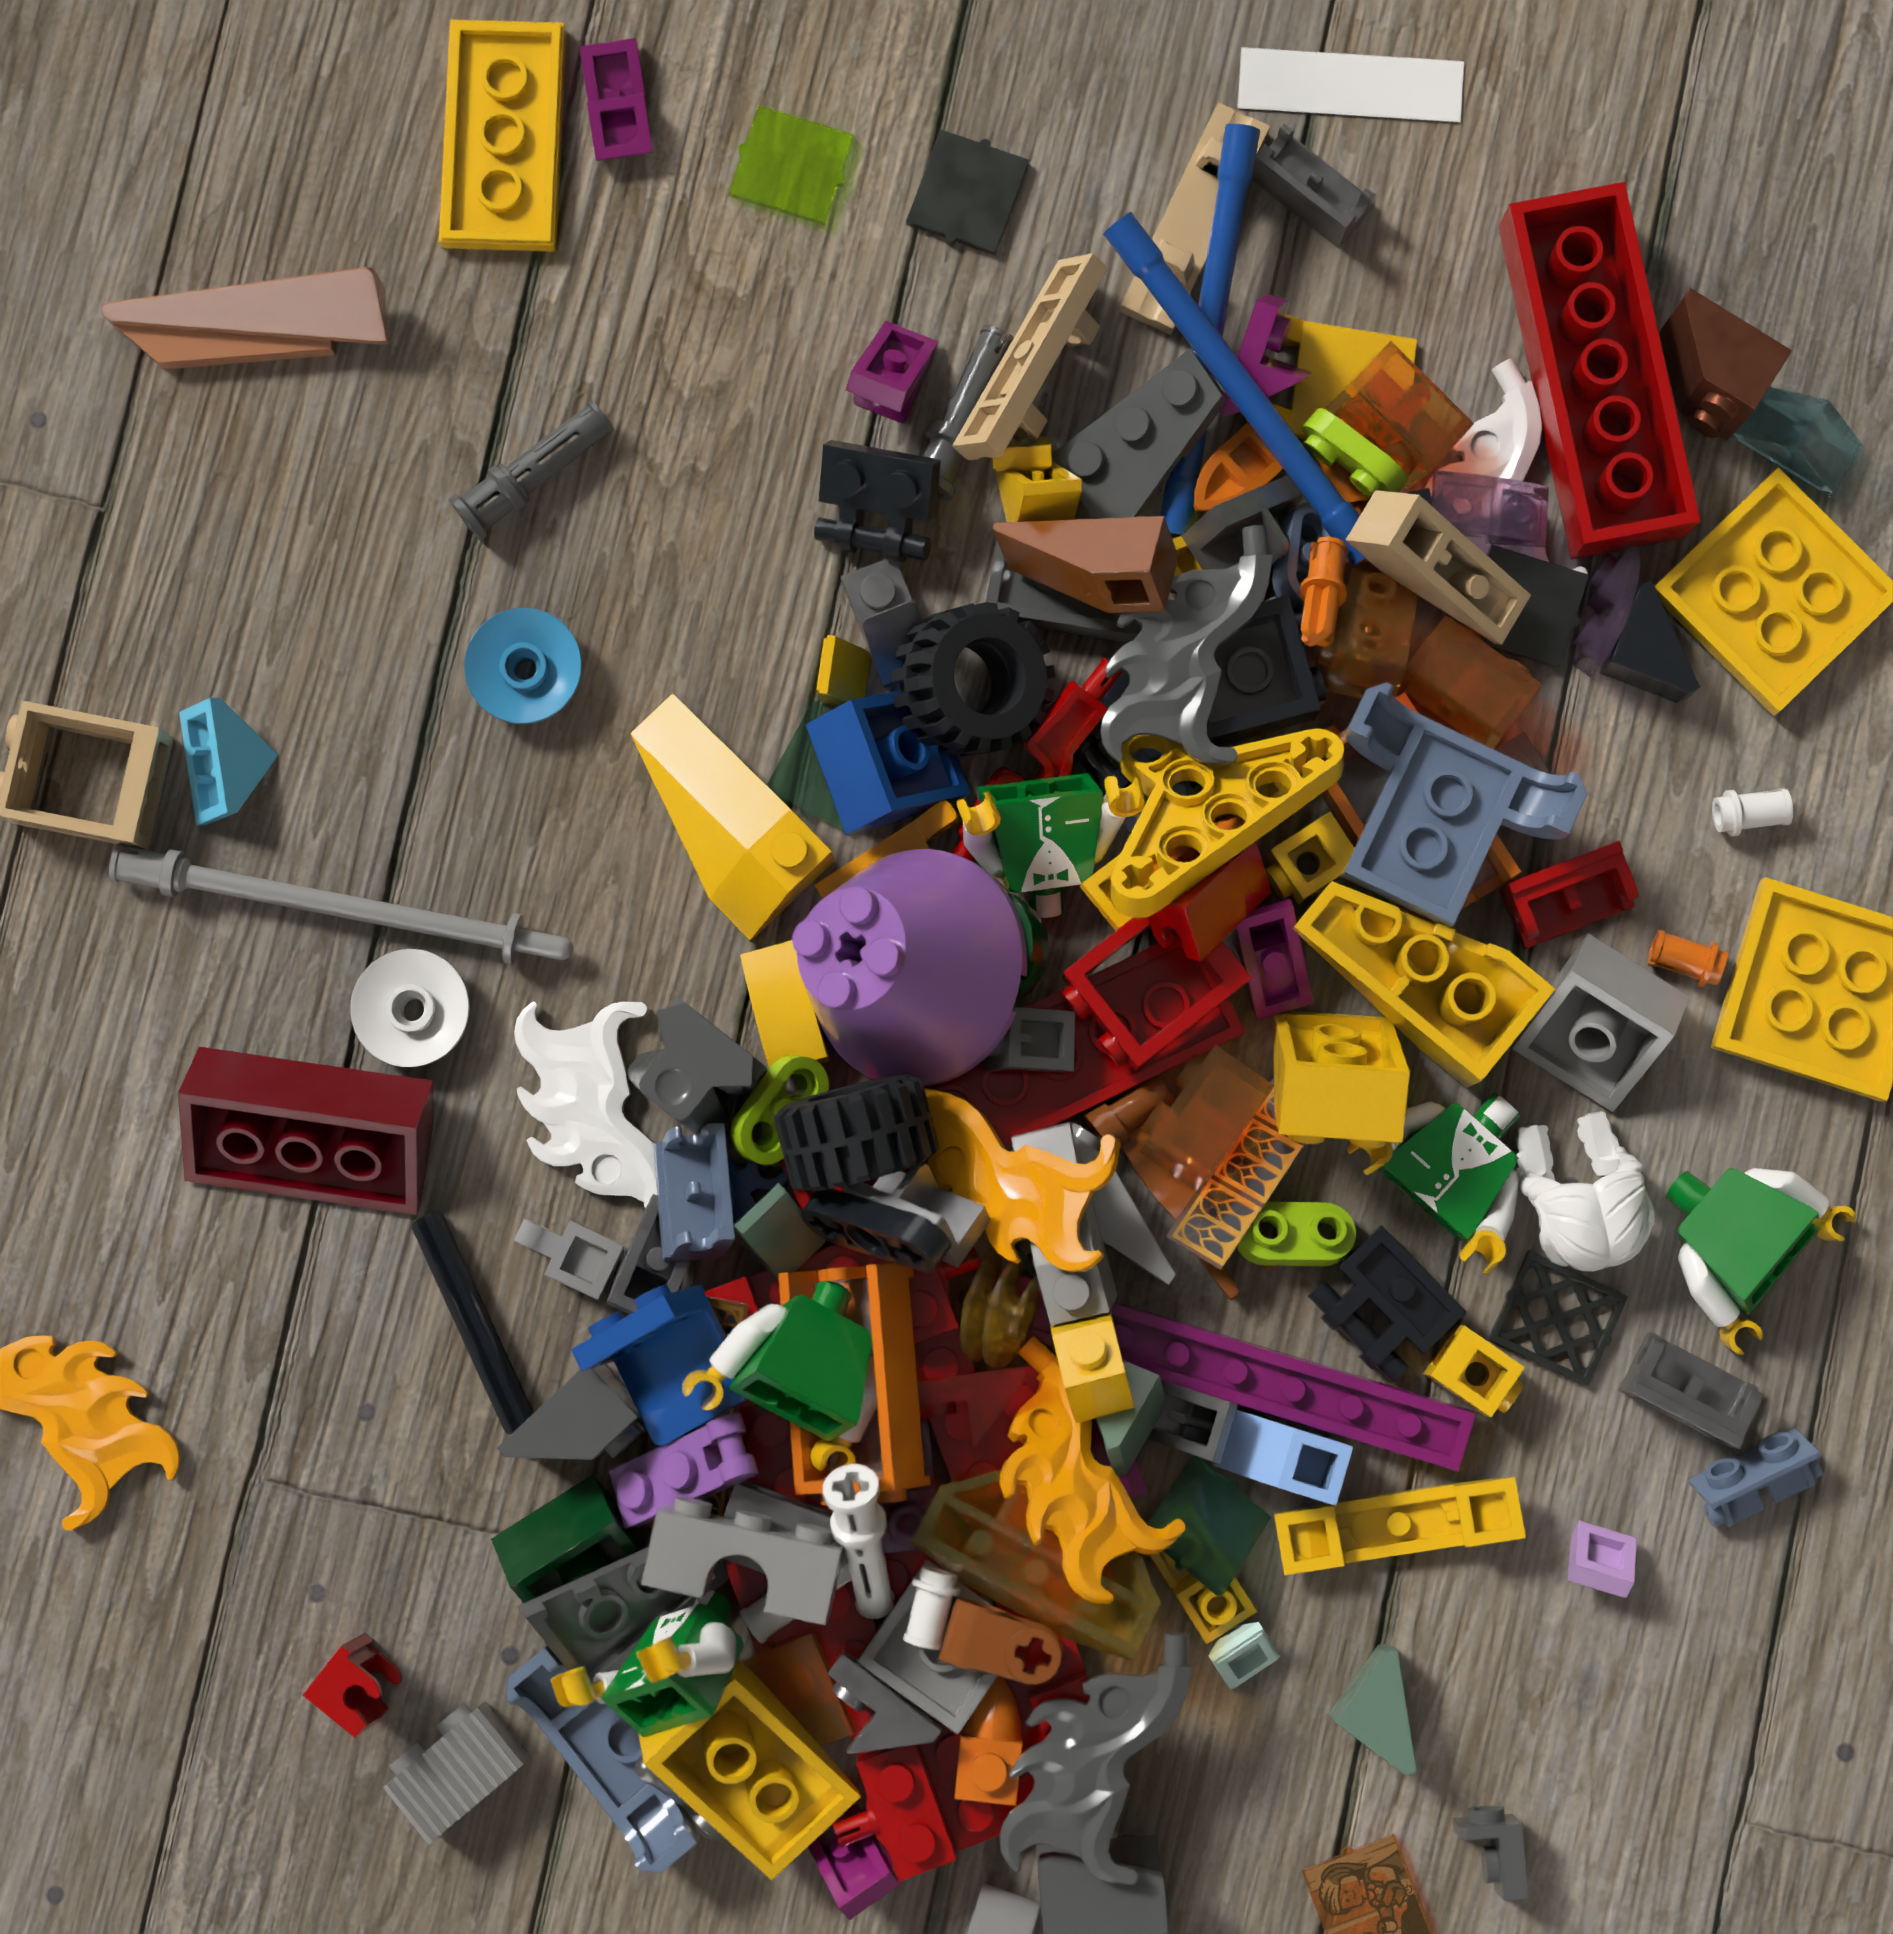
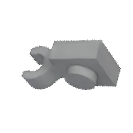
M524 1219L514 1238V1241L552 1258L544 1275L597 1300L601 1298L625 1245L572 1220L569 1221L563 1235H560L534 1221Z

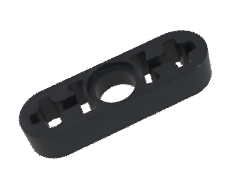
M835 1189L816 1191L800 1213L803 1221L812 1231L833 1244L925 1273H933L952 1246L946 1233L935 1223L921 1215Z

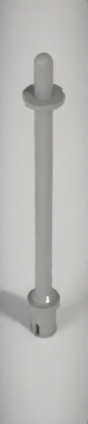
M119 843L116 845V850L112 852L109 864V877L111 881H124L159 888L160 893L165 896L175 897L179 892L191 888L502 949L503 962L514 965L519 952L565 960L574 951L573 943L566 937L523 929L524 916L521 914L513 913L507 926L196 866L192 865L190 860L186 858L184 851L170 849L165 854L128 847L125 844Z

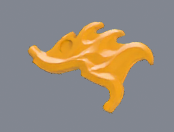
M924 1088L940 1148L939 1151L928 1159L927 1165L939 1188L946 1191L953 1188L951 1193L985 1206L991 1221L984 1230L994 1249L1007 1260L1018 1264L1021 1259L1014 1246L1018 1241L1027 1239L1039 1247L1048 1262L1061 1270L1083 1272L1096 1266L1105 1255L1100 1250H1085L1079 1235L1080 1223L1093 1193L1106 1186L1115 1173L1121 1147L1120 1141L1111 1135L1102 1137L1099 1156L1087 1164L1072 1163L1059 1156L1028 1145H1024L1017 1151L1009 1152L1005 1149L986 1116L974 1105L952 1094Z
M55 1336L25 1337L0 1349V1409L34 1417L43 1427L41 1443L54 1460L77 1483L82 1493V1503L78 1510L62 1520V1528L66 1531H72L99 1517L109 1503L111 1489L130 1470L140 1464L147 1462L162 1464L167 1479L171 1481L175 1479L181 1464V1453L177 1441L162 1426L145 1422L134 1415L129 1407L131 1396L148 1398L150 1392L136 1380L125 1376L109 1375L97 1367L100 1356L113 1358L116 1357L118 1351L105 1342L94 1340L77 1342L56 1355L53 1352V1348L57 1345Z
M1033 1336L1018 1354L1039 1373L1037 1380L1040 1384L1037 1393L1017 1411L1010 1425L1008 1437L1013 1442L1021 1441L1024 1446L1017 1449L1004 1463L1000 1473V1487L1004 1498L1008 1499L1015 1494L1016 1484L1025 1486L1029 1500L1026 1511V1523L1033 1543L1039 1545L1043 1541L1044 1529L1053 1531L1060 1541L1063 1551L1062 1568L1072 1589L1087 1601L1096 1604H1110L1114 1596L1101 1585V1572L1104 1566L1111 1560L1132 1551L1146 1555L1158 1554L1167 1549L1185 1531L1186 1526L1182 1520L1175 1519L1163 1529H1155L1147 1525L1139 1516L1113 1468L1103 1466L1093 1458L1091 1453L1092 1419L1075 1423L1064 1388L1057 1356Z

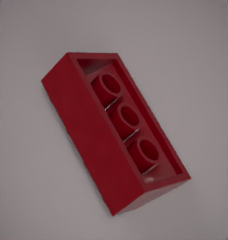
M198 1047L178 1092L184 1181L418 1215L434 1126L432 1080Z

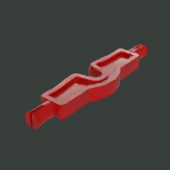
M1103 657L1102 661L1082 686L1075 681H1071L1053 705L1045 712L1047 716L1042 724L1030 727L1033 735L1024 742H1021L1025 751L1040 762L1039 772L1033 777L1026 778L1018 772L1011 771L1008 767H1001L993 773L986 786L1069 776L1073 764V754L1107 712V708L1101 699L1124 672L1121 670L1112 677L1107 678L1105 672L1110 661ZM978 798V800L976 801V803L974 804L973 807L978 806L979 804H981L979 798ZM962 820L956 829L962 840L952 851V854L974 862V857L964 846Z

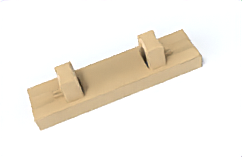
M1219 102L1152 238L1161 250L1165 262L1190 295L1205 267L1219 185L1217 177L1203 171L1202 168L1205 165H1210L1218 169L1226 124H1245L1260 129L1257 153L1262 148L1270 129V125L1245 116ZM1134 276L1120 305V312L1172 336L1176 325L1142 280Z
M1094 253L1061 259L1056 263L952 445L965 459L976 460L981 457H1002L1012 437L1017 441L1039 437L1048 420L1032 402L1065 344L1071 348L1085 344L1090 345L1100 329V325L1085 309L1108 270V267Z

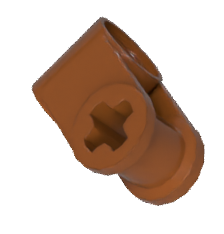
M955 1597L938 1658L946 1663L971 1671L995 1674L1025 1684L1037 1685L1048 1681L1056 1674L1061 1662V1644L1055 1632L1042 1623L1011 1615L1005 1610L988 1604ZM1032 1637L1042 1639L1043 1651L1052 1655L1049 1661L1039 1660L1035 1669L1025 1667L1024 1655L1016 1652L1018 1645L1028 1646Z

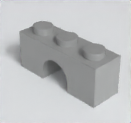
M676 1497L674 1505L664 1504L657 1510L641 1585L703 1598L710 1590L714 1569L718 1560L729 1555H744L758 1562L767 1576L768 1593L764 1612L825 1625L829 1620L845 1549L843 1545L832 1540L833 1535L830 1529L803 1523L797 1524L796 1532L771 1527L772 1517L745 1510H737L735 1519L711 1514L712 1504L686 1497Z

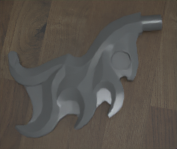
M1254 525L1242 529L1244 556L1240 557L1238 564L1227 569L1191 570L1174 577L1170 593L1176 594L1174 600L1168 599L1165 611L1122 612L1117 622L1118 627L1124 628L1136 621L1142 626V630L1133 641L1122 646L1112 656L1105 672V676L1110 678L1119 671L1124 670L1130 677L1129 686L1122 697L1108 708L1101 726L1103 747L1108 755L1119 764L1123 761L1122 744L1131 737L1147 734L1181 744L1185 752L1200 763L1232 765L1236 762L1237 751L1234 748L1215 746L1210 742L1207 735V722L1216 698L1222 669L1214 659V654L1219 646L1252 620L1263 603L1269 585L1273 555H1268L1265 526Z
M1177 1632L1164 1633L1163 1664H1158L1157 1670L1144 1675L1105 1673L1094 1676L1083 1682L1084 1693L1090 1695L1087 1703L1072 1698L1057 1697L1046 1700L1034 1708L1026 1724L1032 1727L1046 1720L1052 1726V1730L1042 1742L1031 1746L1021 1754L1010 1772V1777L1015 1779L1028 1771L1035 1780L1034 1789L1024 1802L1010 1811L1003 1822L1000 1833L1002 1855L1015 1872L1021 1869L1020 1852L1031 1845L1039 1843L1054 1845L1081 1857L1089 1872L1100 1880L1133 1885L1137 1882L1138 1873L1135 1867L1117 1864L1109 1853L1110 1838L1121 1814L1130 1786L1129 1781L1124 1775L1123 1766L1128 1757L1162 1735L1177 1718L1187 1695L1193 1668L1192 1665H1188L1189 1634Z

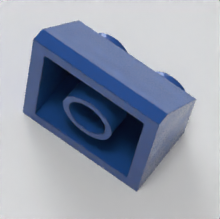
M901 691L851 699L806 724L846 835L887 826L923 813L940 801L946 800L950 803L971 794L957 754L949 756L939 753L938 745L926 747L917 740L921 730L919 728L908 730L901 719L907 716L908 713L905 706L895 707L892 696L901 694Z

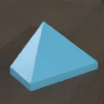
M208 698L179 712L196 826H206L237 813L278 757V754L221 698Z

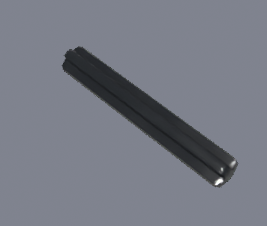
M440 1212L429 1213L413 1222L412 1230L503 1430L508 1435H511L534 1412L443 1214Z

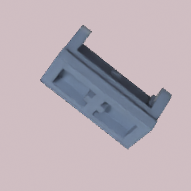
M724 1123L706 1124L701 1128V1133L690 1136L682 1135V1128L680 1126L671 1128L666 1132L661 1142H655L653 1145L663 1261L722 1259L735 1240Z

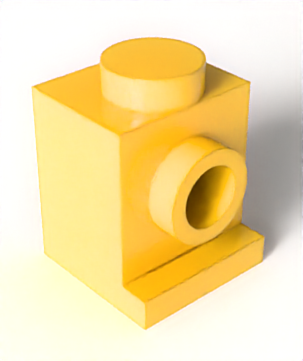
M1328 812L1269 851L1266 857L1272 865L1265 869L1267 879L1283 900L1292 895L1299 905L1326 888L1331 881L1335 882L1341 878L1354 850V846L1332 813ZM1299 856H1312L1317 862V871L1311 875L1301 873L1296 865Z
M1455 1325L1423 1372V1375L1439 1384L1483 1416L1492 1417L1497 1409L1505 1413L1519 1396L1524 1384L1518 1380V1377L1525 1367L1466 1326ZM1474 1362L1480 1363L1486 1372L1485 1379L1478 1385H1471L1465 1376L1467 1367Z

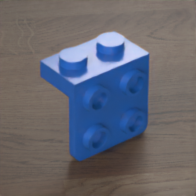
M667 1284L650 1290L634 1300L637 1311L625 1318L622 1312H617L597 1321L588 1327L592 1337L571 1349L581 1371L612 1362L615 1363L652 1441L660 1446L686 1435L747 1400V1398L729 1390L733 1379L727 1377L721 1383L723 1398L714 1409L703 1410L701 1408L704 1400L712 1393L713 1386L711 1382H698L687 1397L682 1392V1384L691 1372L696 1370L708 1371L712 1366L709 1360L710 1357L727 1338L701 1284L671 1292Z

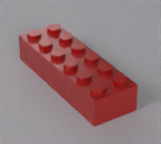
M1625 182L1509 204L1498 229L1530 376L1540 405L1542 431L1570 559H1580L1685 538L1700 523V516Z

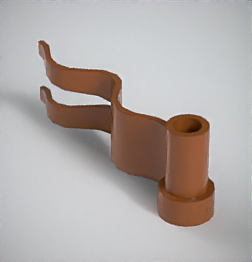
M1157 1075L1131 1088L1108 1106L1104 1102L1100 1103L1083 1115V1119L1092 1134L1100 1140L1105 1135H1111L1120 1141L1121 1150L1146 1188L1176 1221L1210 1170L1194 1153L1179 1127L1165 1109L1175 1100L1168 1087ZM1197 1256L1203 1267L1224 1291L1230 1301L1240 1294L1225 1266L1220 1270ZM1262 1265L1269 1273L1278 1267Z

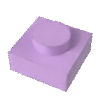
M1579 1520L1571 1535L1567 1580L1626 1598L1634 1584L1637 1538Z

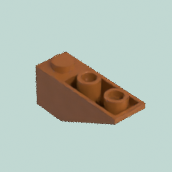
M1164 516L994 523L992 530L1010 570L1107 613L1165 611L1179 556Z

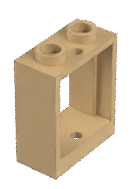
M21 700L18 715L14 714L10 718L6 730L5 742L6 747L10 751L5 772H0V818L12 824L112 844L121 843L128 847L149 850L174 737L159 727ZM49 728L131 744L113 825L31 809Z

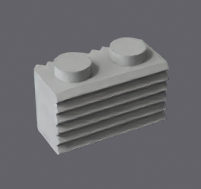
M483 1702L473 1712L463 1703L436 1726L443 1735L441 1739L426 1751L417 1742L389 1766L396 1776L383 1788L428 1845L530 1759L528 1752L522 1748L520 1742L514 1738L513 1734L486 1702Z

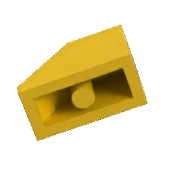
M1111 1310L1107 1313L1051 1325L1064 1388L1075 1423L1135 1408Z

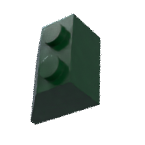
M594 1474L491 1538L508 1584L523 1603L645 1549L634 1528L625 1529L618 1503Z

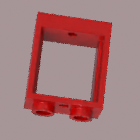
M1133 917L1066 969L1062 974V979L1067 987L1060 993L1081 1020L1091 1015L1104 1031V1034L1098 1038V1041L1115 1064L1121 1067L1128 1062L1137 1071L1251 980L1250 974L1223 941L1202 961H1199L1218 986L1141 1046L1086 976L1150 927L1148 917Z

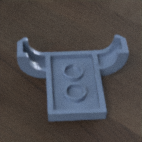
M1386 682L1366 689L1345 733L1347 741L1356 751L1378 766L1390 771V774L1341 877L1436 923L1451 928L1456 922L1500 825L1533 837L1550 840L1564 839L1569 835L1587 792L1580 774L1571 771L1566 775H1554L1536 770L1414 712L1395 698L1392 692L1394 686Z
M549 1646L544 1647L508 1677L506 1700L511 1705H518L530 1715L628 1841L635 1855L634 1863L639 1871L662 1873L699 1841L697 1830L690 1816L682 1806L637 1776L634 1771L635 1764L638 1758L642 1756L639 1734L607 1704H600L596 1700L584 1706L574 1705L565 1708L559 1705L551 1678L568 1670Z

